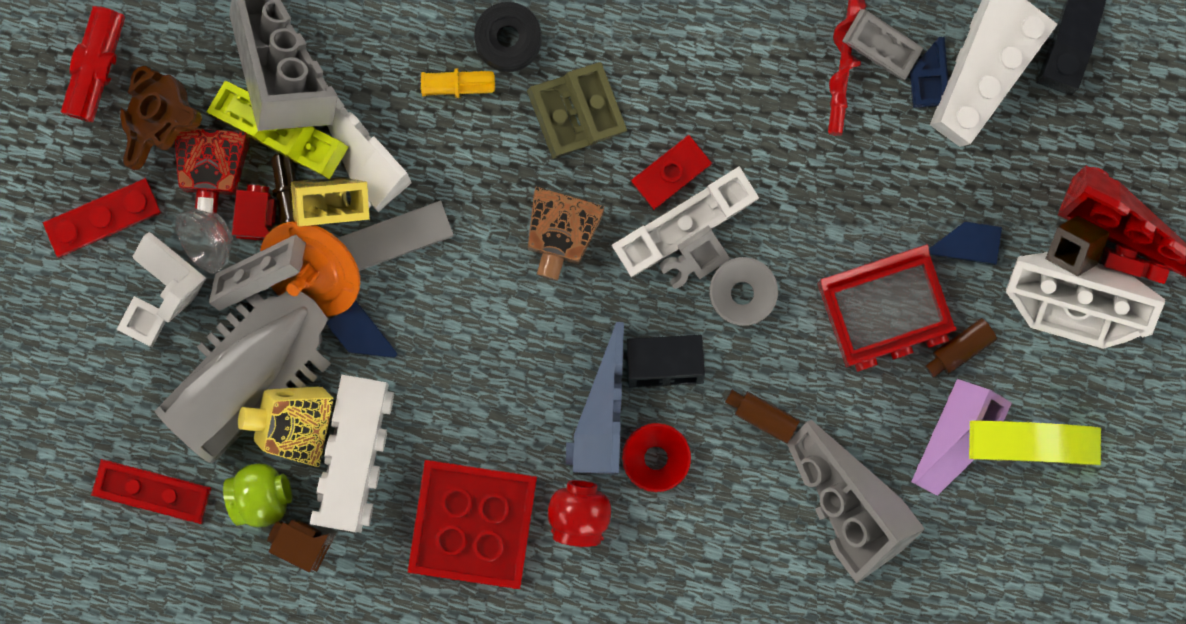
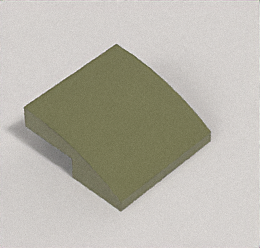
M601 62L569 71L562 77L531 86L527 90L552 159L627 131ZM569 97H570V99H571V101H572V104H573L574 109H572L571 103H570V101H569ZM576 114H577V117H578V120H579L581 126H579V124H578V122H577V119H576V116H575Z

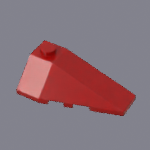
M1087 165L1073 176L1058 216L1067 220L1080 216L1109 231L1110 234L1107 240L1138 250V255L1150 261L1166 265L1167 269L1186 277V243L1123 184L1109 177L1106 171Z

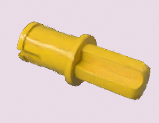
M455 68L454 72H421L422 97L426 95L455 94L456 98H460V94L493 93L495 91V75L492 71L459 72V69Z

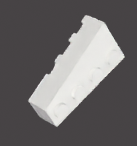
M982 0L977 13L974 14L969 27L970 31L963 48L960 49L956 58V65L950 80H948L944 94L941 96L942 99L935 110L930 126L959 147L971 144L1055 29L1057 23L1027 0Z

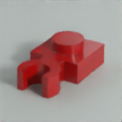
M1117 244L1115 249L1105 246L1101 258L1104 267L1140 278L1142 276L1158 283H1166L1170 272L1166 265L1144 260L1137 256L1138 250L1125 245Z

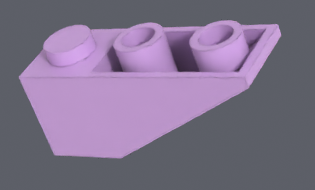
M957 379L911 482L938 496L974 460L969 459L970 421H1004L1012 402L990 389Z

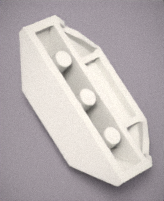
M1048 252L1019 256L1017 258L1006 293L1013 300L1030 328L1102 349L1128 342L1139 336L1146 337L1153 334L1165 304V299L1134 276L1104 267V265L1099 263L1083 274L1076 276L1046 260Z

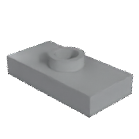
M860 9L842 42L901 80H906L924 49L865 9Z

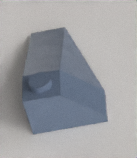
M616 322L574 433V443L566 442V465H573V473L619 474L624 322Z

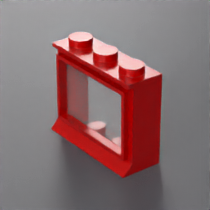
M928 244L820 279L817 283L845 367L848 368L855 365L857 372L877 366L876 358L891 354L892 360L913 354L912 346L926 342L928 348L949 342L947 334L957 330L930 257Z

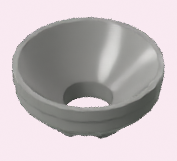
M738 257L725 262L716 270L711 279L709 296L714 310L722 319L738 326H749L764 320L772 312L778 298V285L772 271L764 263L749 257ZM740 282L749 284L754 292L752 301L745 305L736 303L731 296L733 286Z

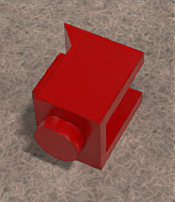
M247 185V191L236 190L232 235L236 236V239L263 241L270 232L269 228H275L277 202L269 194V187Z

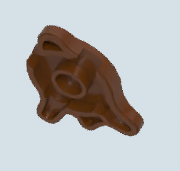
M140 66L132 73L130 87L127 92L132 95V99L127 111L121 108L120 113L122 128L127 135V147L123 157L124 165L132 170H139L145 164L153 145L162 150H168L180 132L192 131L201 124L202 115L199 111L189 106L188 95L184 85L170 74L162 75L147 66Z

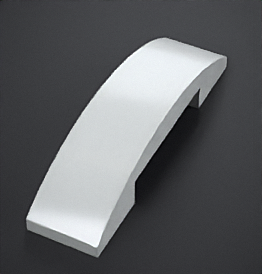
M739 166L646 226L643 225L612 244V247L629 275L633 277L678 251L679 244L708 225L711 229H714L757 201L759 197Z

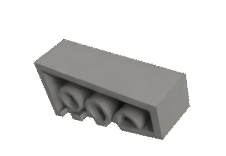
M231 0L229 16L257 130L332 125L338 95L332 86L328 87L323 78L322 68L317 61L312 60L306 50L307 43L301 33L297 34L290 23L291 17L281 0Z

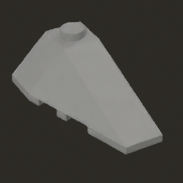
M807 421L789 440L787 445L804 484L808 487H816L820 496L821 506L815 508L819 520L829 517L837 538L829 541L831 548L856 583L862 581L902 552L925 530L902 498L814 421Z

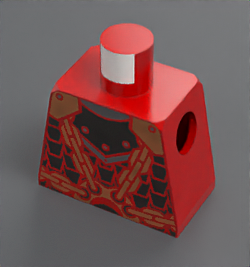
M194 129L192 131H182L176 137L175 150L179 188L184 192L196 193L194 213L217 215L219 194L236 195L250 144V137L246 132Z

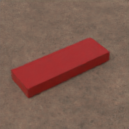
M101 459L91 496L202 524L211 487Z

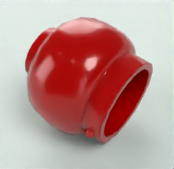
M571 480L567 482V487L560 488L553 493L548 507V521L552 527L553 540L561 544L578 547H591L601 544V541L604 540L602 533L608 529L610 524L611 503L603 492L597 490L598 485L596 483Z

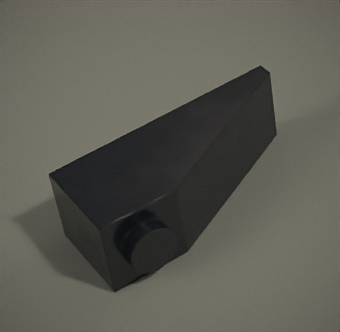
M1066 0L1038 76L1037 84L1070 96L1079 89L1092 53L1106 0Z

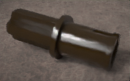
M278 153L271 160L276 187L272 193L273 196L277 197L280 224L295 222L293 218L291 182L297 180L294 161Z

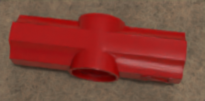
M101 6L92 7L82 43H78L71 58L70 75L72 76L62 105V114L83 121L94 122L104 86L108 85L111 81V78H108L111 65H116L117 55L115 50L124 25V14Z

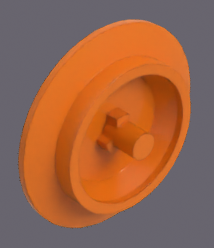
M295 221L286 222L273 228L264 238L260 252L295 234L306 242L303 265L300 272L294 277L272 285L271 287L276 294L280 296L287 291L291 296H297L300 292H303L317 303L326 317L338 315L349 309L358 297L361 282L358 266L347 247L333 234L316 225L297 226Z

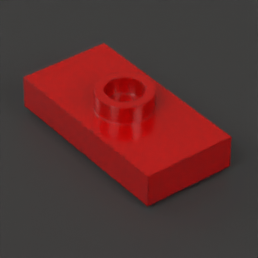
M688 135L635 176L630 182L654 211L710 167L712 162L691 136Z

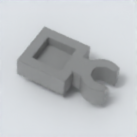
M708 225L678 245L682 253L680 257H668L660 263L659 267L663 274L671 269L679 270L677 276L670 280L672 287L676 289L687 282L690 273L695 272L697 277L701 279L731 258Z

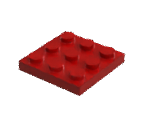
M425 460L407 573L521 589L537 476Z

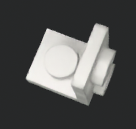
M150 232L143 236L133 255V259L166 285L160 295L164 301L156 314L168 323L191 304L206 280L205 276Z

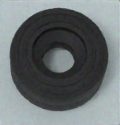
M501 2L487 8L478 18L474 30V40L479 56L488 66L498 71L514 72L521 70L531 64L540 51L542 41L541 28L536 16L527 7L515 2ZM505 27L514 28L519 34L517 43L511 47L502 46L497 40L499 31Z

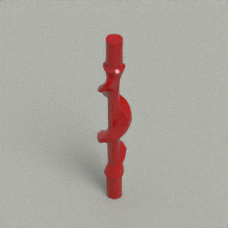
M848 0L846 19L839 23L834 30L833 41L841 52L839 71L829 80L832 98L830 101L831 111L828 134L833 136H842L845 112L848 108L846 91L849 71L853 67L861 66V61L851 54L852 48L842 42L860 9L866 10L867 5L864 0Z

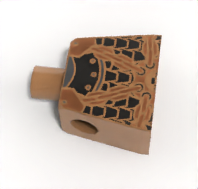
M535 187L528 250L542 254L536 275L558 281L564 261L579 265L603 217L605 206Z

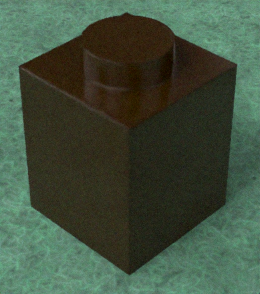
M1076 216L1057 226L1045 259L1079 276L1098 265L1110 232L1080 216Z

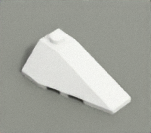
M337 98L333 124L327 125L333 138L349 147L342 158L347 173L351 179L367 181L369 208L373 206L377 212H380L412 182L402 166L374 136L372 138L369 136L370 133L353 113L348 112L344 108V104Z

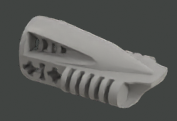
M286 291L278 297L271 296L266 300L258 293L245 298L254 309L250 312L239 303L235 308L245 318L240 322L230 312L226 319L235 328L230 331L221 322L216 326L226 338L221 341L211 332L207 338L216 348L212 351L203 342L197 346L206 358L155 410L156 415L191 450L208 463L212 464L218 460L246 431L238 428V415L241 407L260 409L262 394L267 389L290 388L288 386L292 382L298 388L308 387L298 376L303 373L312 382L318 378L307 367L311 362L321 372H324L331 363L317 350L318 346L323 342L321 332L329 319L317 303L303 292H300L297 296H291Z

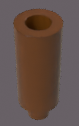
M980 318L934 351L933 356L935 359L926 364L925 368L933 378L943 371L949 375L997 340V336L990 325L983 318Z
M732 389L725 403L737 409L734 415L788 444L800 422L799 419L749 391L743 396Z

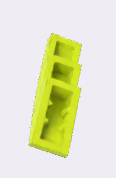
M226 80L206 111L234 129L246 132L250 138L329 180L349 148L341 141L312 126L258 131L248 91Z

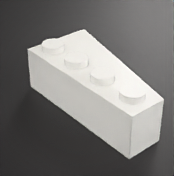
M341 375L331 425L335 427L334 435H329L324 454V464L328 465L327 472H323L321 478L319 477L316 494H318L317 502H321L319 512L312 511L310 524L359 533L362 532L363 525L370 526L373 504L367 503L369 489L377 488L380 475V467L374 466L376 452L384 451L387 437V429H381L383 414L390 415L394 399V392L388 391V383Z

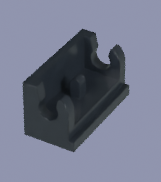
M702 335L627 339L629 388L704 384L705 369Z

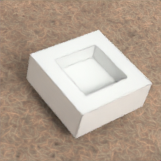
M134 296L117 330L153 347L166 321L156 314L159 308Z

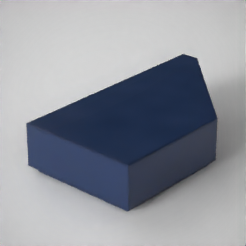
M939 37L910 71L913 108L936 107L942 99L941 96L944 94L948 83L945 37Z
M964 222L930 247V256L996 265L1002 227Z
M356 300L349 309L335 315L326 323L349 353L388 358L398 356V353Z

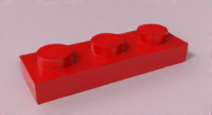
M144 178L42 223L56 257L60 258L162 214L148 179Z

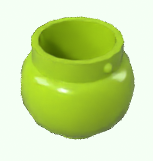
M258 463L245 466L237 472L235 477L225 479L223 496L228 515L236 526L247 524L251 527H267L283 518L287 510V504L292 502V489L285 474H279L271 465Z

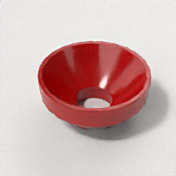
M660 423L647 424L635 430L626 440L622 453L623 468L631 482L639 488L649 492L667 491L676 487L687 475L691 463L690 447L684 436L674 427ZM659 447L666 452L667 463L662 469L653 470L646 465L644 458L648 449Z

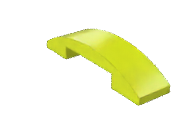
M974 420L970 421L969 459L1101 465V428L1068 424Z

